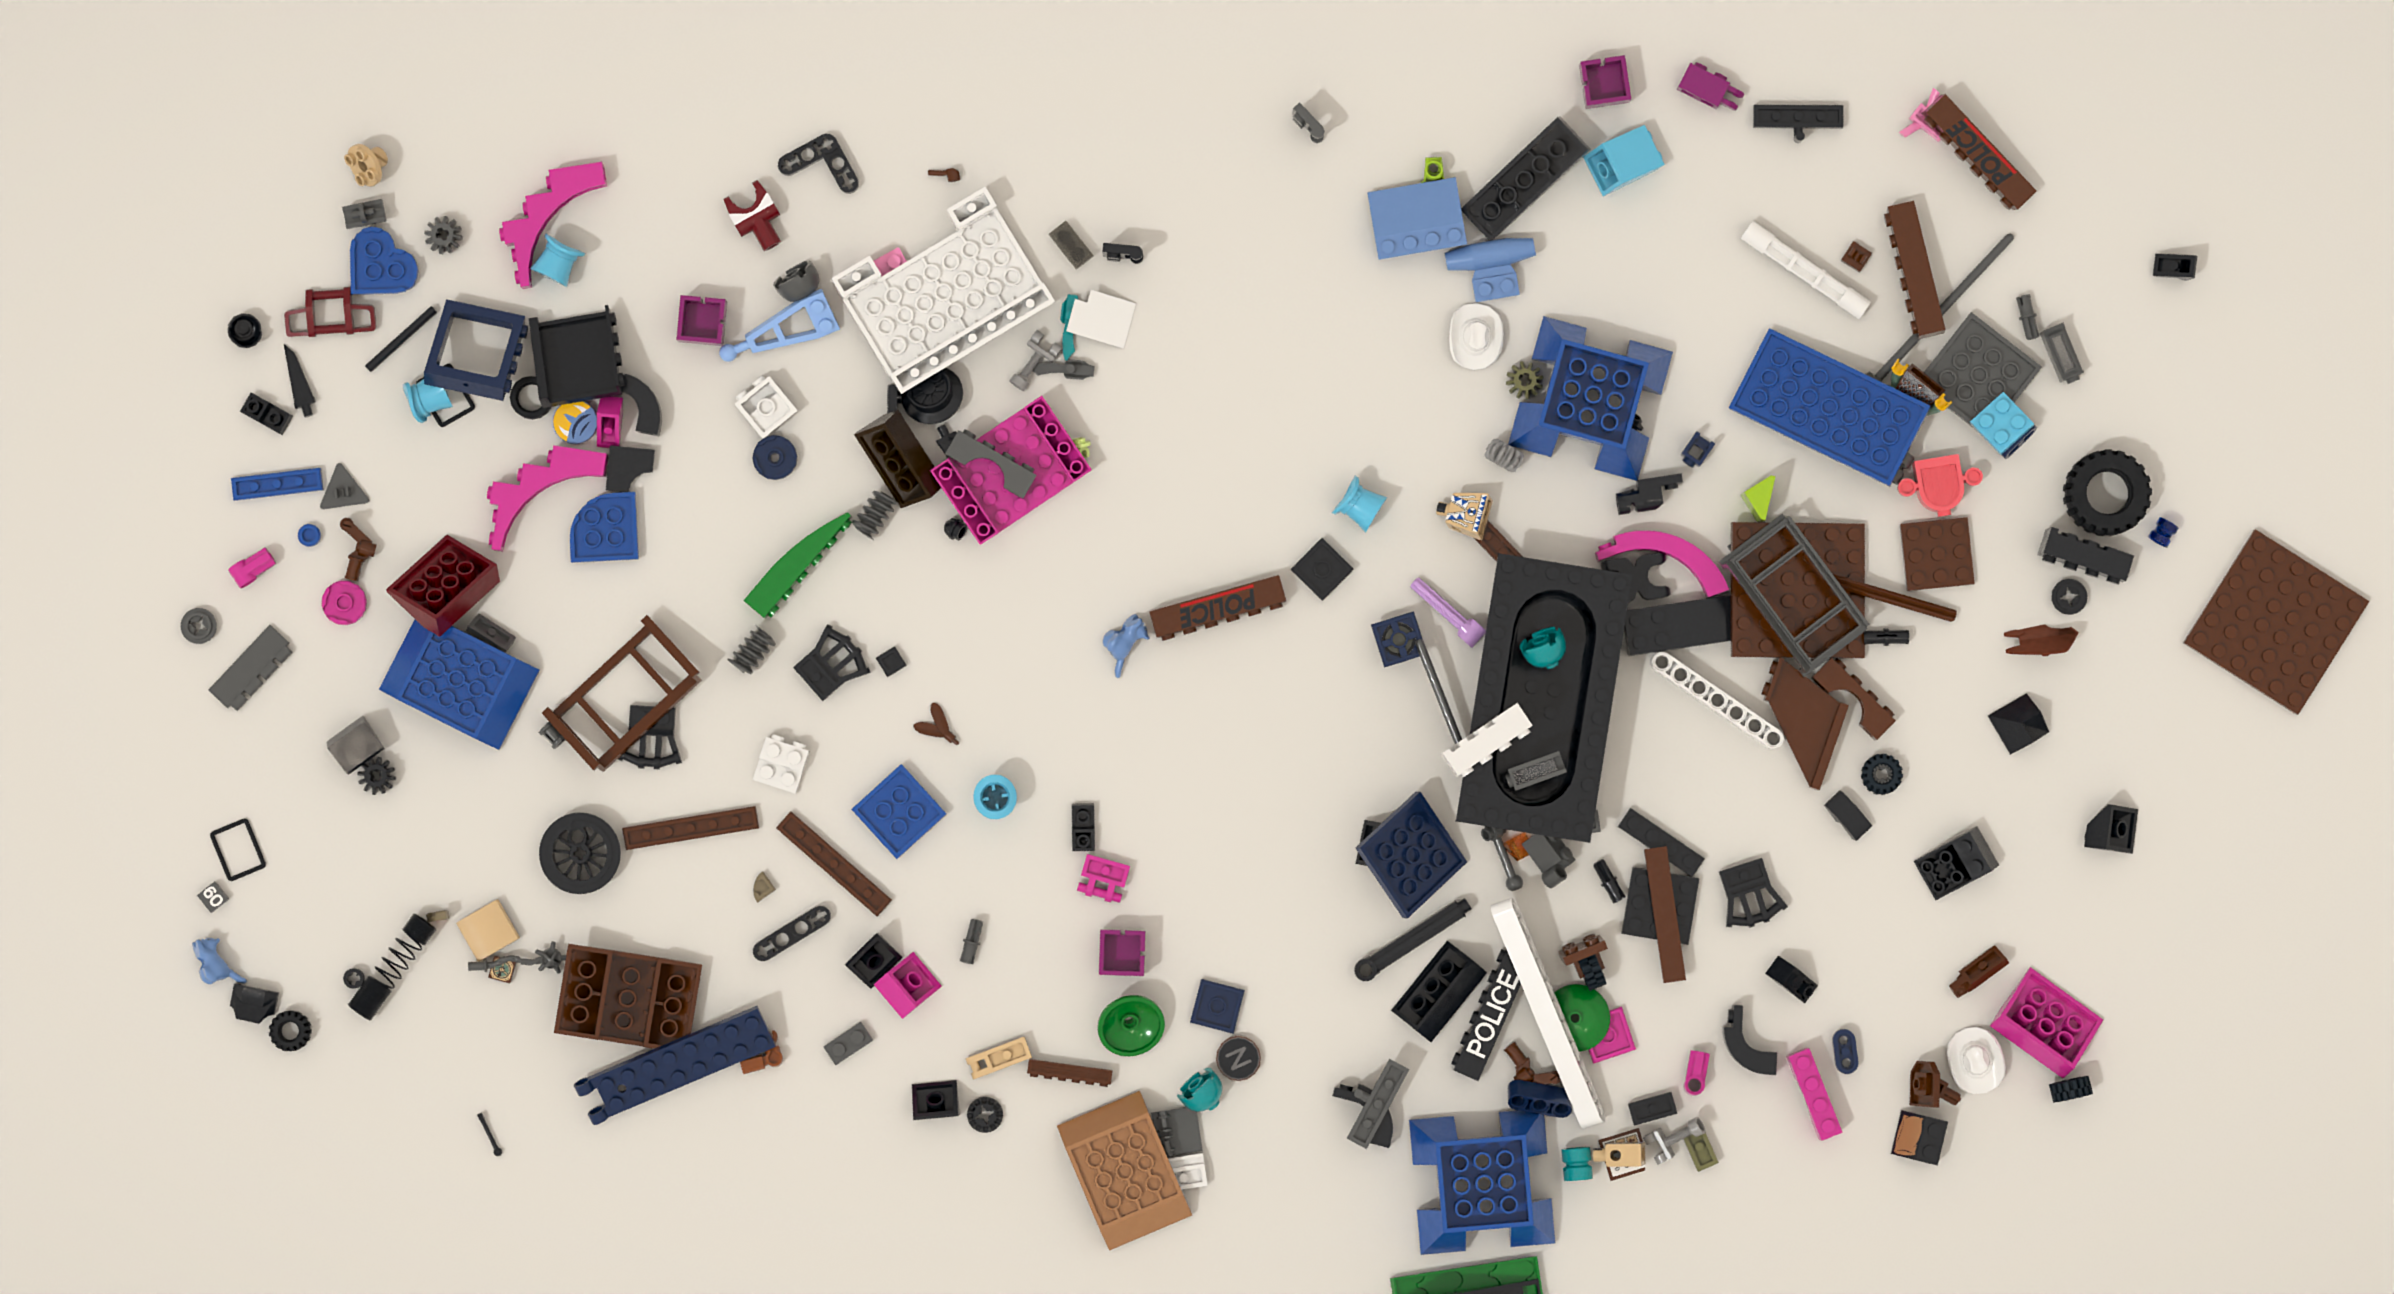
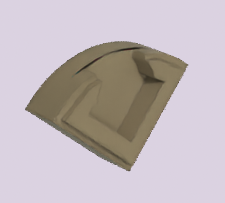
M763 871L757 876L753 888L757 903L776 890Z
M443 910L427 913V923L449 919V912Z

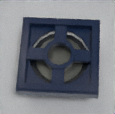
M1414 611L1371 624L1384 668L1420 657L1415 641L1422 639V635Z

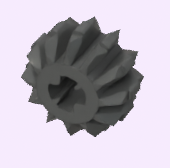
M444 216L441 223L440 219L436 217L435 226L430 222L427 224L432 231H424L425 235L431 236L425 242L426 244H432L430 248L432 251L437 250L439 247V254L443 255L445 248L448 253H452V245L456 248L460 247L455 240L463 239V236L456 234L462 231V228L460 226L455 227L456 220L453 219L449 222L448 217ZM442 230L449 233V236L446 235V240L438 238Z

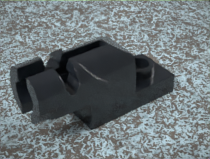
M1682 473L1637 480V490L1633 488L1616 494L1618 514H1629L1631 512V504L1635 507L1636 512L1656 510L1664 504L1661 487L1665 486V490L1677 489L1678 484L1683 483Z

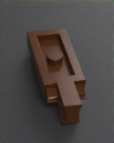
M1994 945L1960 970L1957 980L1950 984L1949 987L1954 995L1959 998L1977 988L2008 965L2009 962Z

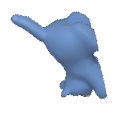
M1136 614L1130 616L1124 622L1120 631L1110 630L1103 638L1104 647L1117 660L1115 666L1116 678H1120L1124 660L1136 640L1141 638L1150 639L1147 634L1146 623L1142 622V619H1138Z
M203 937L201 940H196V942L192 943L197 959L202 962L199 974L203 982L213 984L227 977H231L238 983L245 984L247 982L245 978L229 969L225 961L216 952L217 944L220 941L219 938Z

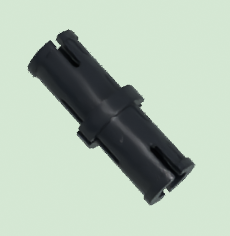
M1883 628V631L1863 632L1864 645L1883 644V646H1889V644H1909V630H1889L1888 628Z

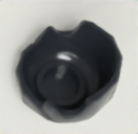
M241 313L234 316L229 322L228 336L238 347H253L262 337L261 324L253 315Z

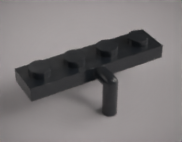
M1753 105V128H1794V142L1801 143L1805 138L1803 128L1843 129V105Z

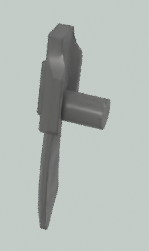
M1068 359L1065 365L1037 363L1032 371L1036 375L1064 373L1067 379L1084 380L1088 377H1094L1095 366H1091L1085 361Z

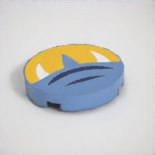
M584 401L560 405L554 413L553 427L555 433L563 441L570 444H580L588 441L595 434L597 416L595 410Z

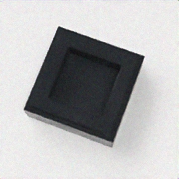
M895 646L876 658L887 677L907 666Z

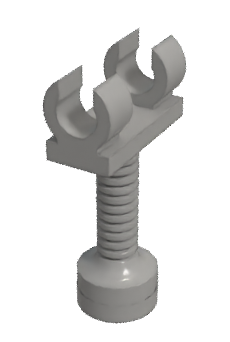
M1038 330L1035 331L1027 343L1030 348L1035 350L1034 355L1028 361L1029 363L1026 364L1025 368H1023L1024 370L1018 375L1014 374L1009 381L1022 391L1029 385L1027 378L1032 370H1034L1033 368L1039 363L1041 357H1045L1053 363L1062 349V346L1056 342L1048 353L1037 346L1044 336Z
M1698 1117L1688 1121V1127L1667 1138L1661 1128L1643 1137L1647 1145L1658 1140L1663 1152L1654 1157L1657 1165L1675 1156L1670 1145L1692 1134L1698 1137L1705 1133V1127Z

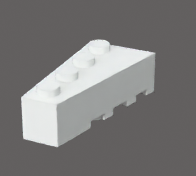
M1516 703L1441 755L1456 777L1460 774L1462 777H1465L1474 771L1473 765L1478 762L1483 765L1493 758L1491 753L1497 749L1502 752L1511 746L1510 740L1516 736L1520 740L1529 734L1530 730L1528 728L1533 725L1519 704Z

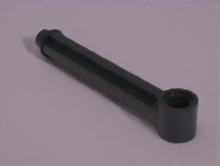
M1465 898L1459 902L1454 900L1455 902L1375 954L1359 960L1354 967L1355 976L1361 981L1372 980L1381 970L1463 917H1466L1465 913L1472 910ZM1362 964H1369L1372 968L1371 974L1367 977L1362 976L1359 972Z

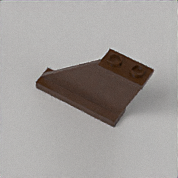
M1779 657L1777 662L1773 661L1769 670V673L1772 674L1770 682H1765L1761 693L1765 695L1763 701L1769 702L1809 788L1818 791L1821 788L1849 705L1839 703L1806 676L1803 677L1797 669L1783 658Z

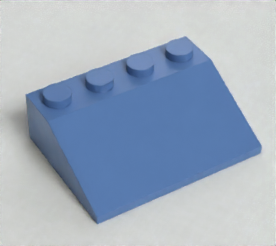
M1456 177L1367 192L1379 260L1467 245Z

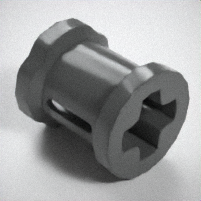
M550 722L538 732L547 738L552 744L553 749H556L565 741L564 737Z

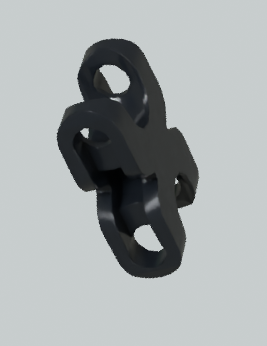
M1663 553L1642 555L1636 560L1635 566L1627 558L1606 560L1600 563L1602 570L1633 575L1628 603L1635 599L1637 592L1645 600L1659 599L1671 595L1669 587L1654 586L1648 579L1650 568L1661 565L1666 561V555Z

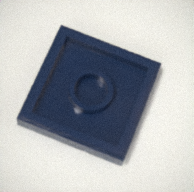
M1201 979L1190 1023L1234 1034L1245 990Z

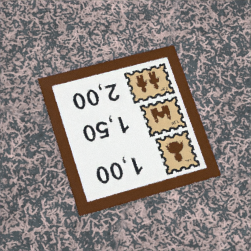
M1639 1128L1600 1139L1598 1142L1600 1148H1605L1607 1143L1643 1142ZM1614 1151V1157L1620 1158V1152ZM1645 1165L1639 1167H1606L1610 1181L1645 1171Z

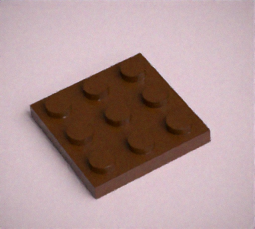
M1968 517L1900 524L1907 591L1975 584Z

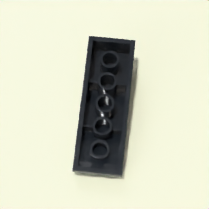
M1559 116L1461 208V211L1489 241L1494 240L1591 148Z
M1731 595L1627 610L1624 633L1628 656L1731 641Z

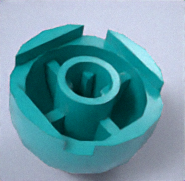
M1555 627L1541 629L1531 634L1533 639L1527 642L1525 638L1521 642L1520 650L1524 658L1534 667L1554 668L1559 664L1558 661L1562 659L1566 652V641L1561 628H1558V631H1556Z
M1205 1068L1206 1073L1202 1075L1199 1072L1195 1073L1180 1088L1182 1094H1178L1177 1097L1188 1109L1195 1112H1202L1208 1109L1211 1111L1219 1105L1223 1087L1222 1082L1212 1068Z

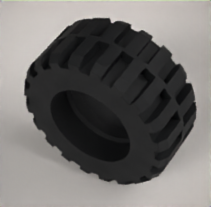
M2112 449L2096 451L2076 462L2072 466V470L2068 472L2066 484L2063 485V491L2065 492L2063 502L2067 505L2069 517L2072 516L2075 520L2074 523L2078 527H2083L2084 531L2095 533L2097 536H2113L2135 527L2145 517V512L2151 504L2150 495H2152V488L2149 486L2151 480L2149 475L2146 476L2144 466L2142 464L2139 465L2136 462V458L2132 455L2128 456L2123 451H2112ZM2099 473H2115L2123 479L2127 486V501L2123 508L2116 513H2100L2088 501L2087 486L2090 480Z

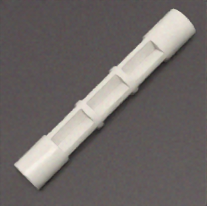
M1755 221L1751 222L1740 238L1760 253H1765L1784 266L1785 270H1790L1809 283L1811 288H1816L1837 303L1836 305L1858 320L1870 305L1871 301L1850 286L1847 287L1826 273L1825 269H1820L1801 256L1799 251L1796 252L1775 238L1774 234Z

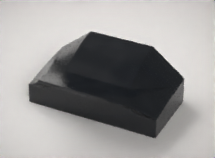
M234 983L230 1006L234 1009L236 1019L260 1024L267 1016L275 1015L279 992Z

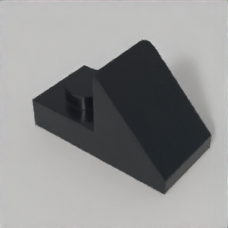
M2155 254L2153 276L2178 278L2184 281L2194 279L2198 256Z

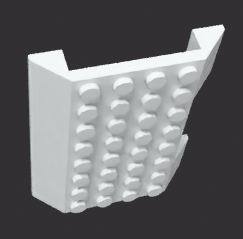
M986 187L947 209L957 232L882 277L872 258L868 256L831 278L852 317L901 394L1055 302L998 212L997 205Z

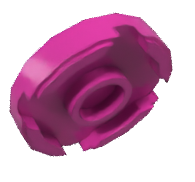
M341 580L333 583L325 590L321 606L324 614L330 621L338 625H350L363 617L367 607L365 592L359 585L351 581Z

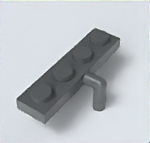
M1389 1059L1371 1094L1361 1089L1354 1090V1096L1366 1103L1347 1139L1365 1149L1368 1148L1410 1069Z

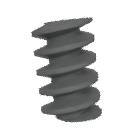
M873 491L872 493L876 499L868 498L867 501L871 506L864 505L862 507L866 514L858 513L857 516L861 521H852L858 531L872 540L874 539L870 535L871 533L879 534L876 526H884L881 518L889 519L886 511L894 512L891 503L899 505L897 501L882 491Z
M757 625L755 626L758 632L750 631L753 638H744L747 646L738 645L741 653L733 652L736 659H727L743 673L752 674L753 671L750 666H759L756 658L764 660L761 652L769 653L770 650L767 645H776L773 638Z

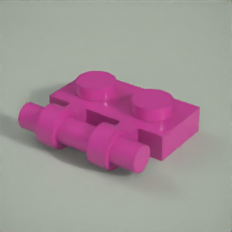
M1087 854L1081 876L1088 877L1089 882L1088 884L1079 882L1077 891L1085 893V896L1092 897L1094 895L1104 898V901L1110 903L1111 901L1120 903L1122 894L1114 892L1115 886L1125 887L1130 866ZM1096 880L1109 883L1108 889L1095 887Z

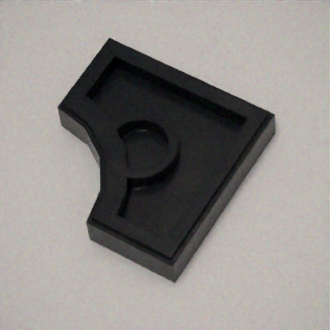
M610 445L606 490L628 492L630 484L637 476L653 472L655 450Z

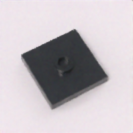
M1323 538L1291 568V571L1322 601L1354 570Z

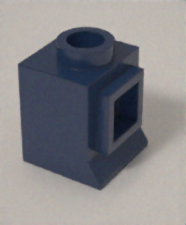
M1696 431L1680 454L1684 457L1682 461L1692 468L1695 465L1700 467L1715 443L1712 441L1708 442ZM1693 445L1703 450L1698 459L1689 454Z

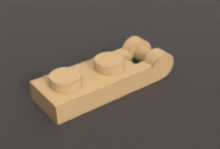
M1021 1037L965 1059L967 1064L971 1066L973 1071L971 1075L974 1080L1030 1059L1032 1055L1025 1037ZM982 1059H985L987 1065L984 1069H981L978 1062Z

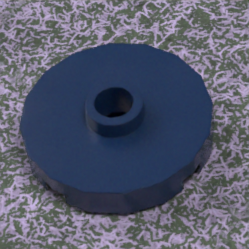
M777 435L768 436L759 441L752 457L754 467L759 474L771 480L783 479L790 475L796 467L798 458L793 444L788 439ZM773 454L779 455L777 462L771 460Z

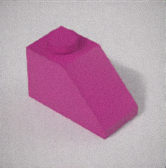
M600 398L597 410V447L610 448V445L620 446L623 398Z

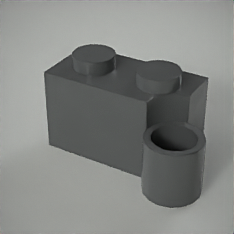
M1534 834L1522 843L1524 849L1541 870L1542 881L1547 887L1554 888L1567 878L1565 868L1576 859L1560 838Z

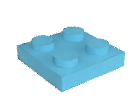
M2004 392L1970 421V424L2000 455L2034 426V423Z

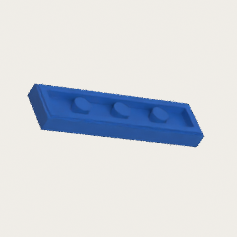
M321 468L231 478L234 501L323 490Z

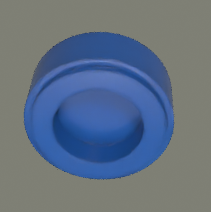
M306 524L299 529L298 539L301 544L313 547L320 542L321 532L315 525Z

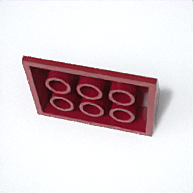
M446 535L391 584L386 591L418 623L440 637L500 582L496 563L451 536Z

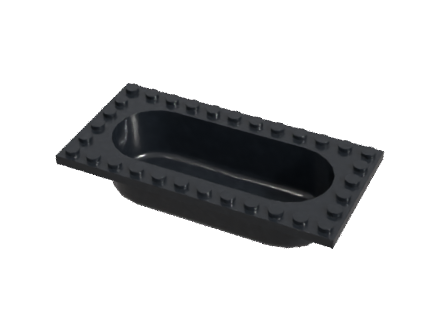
M1498 553L1470 734L1516 703L1519 704L1533 726L1528 728L1530 730L1529 734L1520 740L1516 736L1510 740L1511 746L1502 752L1497 749L1491 753L1492 759L1483 765L1480 762L1472 766L1474 771L1462 778L1456 822L1580 842H1591L1632 574ZM1555 627L1556 631H1558V628H1561L1566 641V652L1562 659L1558 661L1559 664L1554 668L1547 669L1546 667H1534L1528 663L1520 650L1521 642L1525 638L1527 642L1533 639L1531 634L1541 629ZM1557 751L1560 752L1567 773L1516 791L1514 787H1509L1505 776L1509 774L1508 769ZM1552 760L1517 773L1522 783L1555 771Z

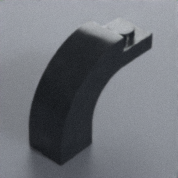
M624 373L625 386H621L622 393L630 395L635 400L639 411L635 431L659 437L662 426V412L657 397L641 380Z
M1732 1005V1009H1728L1727 1017L1731 1027H1722L1723 1040L1728 1052L1738 1064L1752 1072L1776 1075L1777 1052L1757 1051L1746 1043L1742 1033L1743 1006Z
M1340 1084L1339 1088L1334 1087L1332 1096L1359 1103L1363 1107L1366 1103L1354 1096L1353 1087ZM1358 1084L1357 1089H1361L1367 1092L1368 1094H1371L1372 1090L1370 1088ZM1389 1109L1370 1142L1371 1144L1387 1148L1390 1147L1393 1134V1123Z

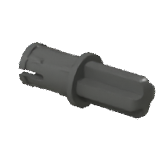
M2030 294L2016 298L2021 315L2019 320H2022L2027 340L2039 337L2035 320L2037 314L2033 311Z
M971 919L967 937L963 939L964 946L960 961L963 963L974 964L977 947L981 944L978 942L983 926L981 920Z

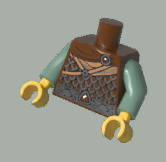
M1900 359L1896 360L1891 368L1893 371L1891 387L1930 405L1931 408L1927 416L1944 411L1952 404V401L1947 402L1944 399L1945 389L1913 363L1910 366L1909 364L1903 366L1899 363Z

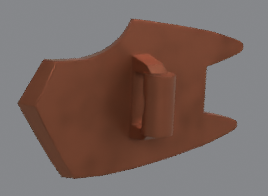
M2046 624L2008 631L2004 633V636L2019 638L2020 645L2008 648L2005 651L2007 654L2042 656L2065 653L2070 649L2079 632L2072 627L2051 628Z

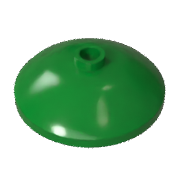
M1580 984L1567 985L1555 991L1554 993L1578 1051H1586L1598 1045L1606 1036L1610 1025V1010L1602 995L1595 989L1589 991L1586 985ZM1573 1014L1579 1015L1580 1019L1576 1023L1571 1020Z
M1129 995L1114 1000L1102 1011L1098 1020L1097 1030L1099 1038L1106 1049L1116 1055L1130 1057L1151 1050L1159 1042L1164 1032L1165 1021L1161 1009L1154 1001L1139 995Z

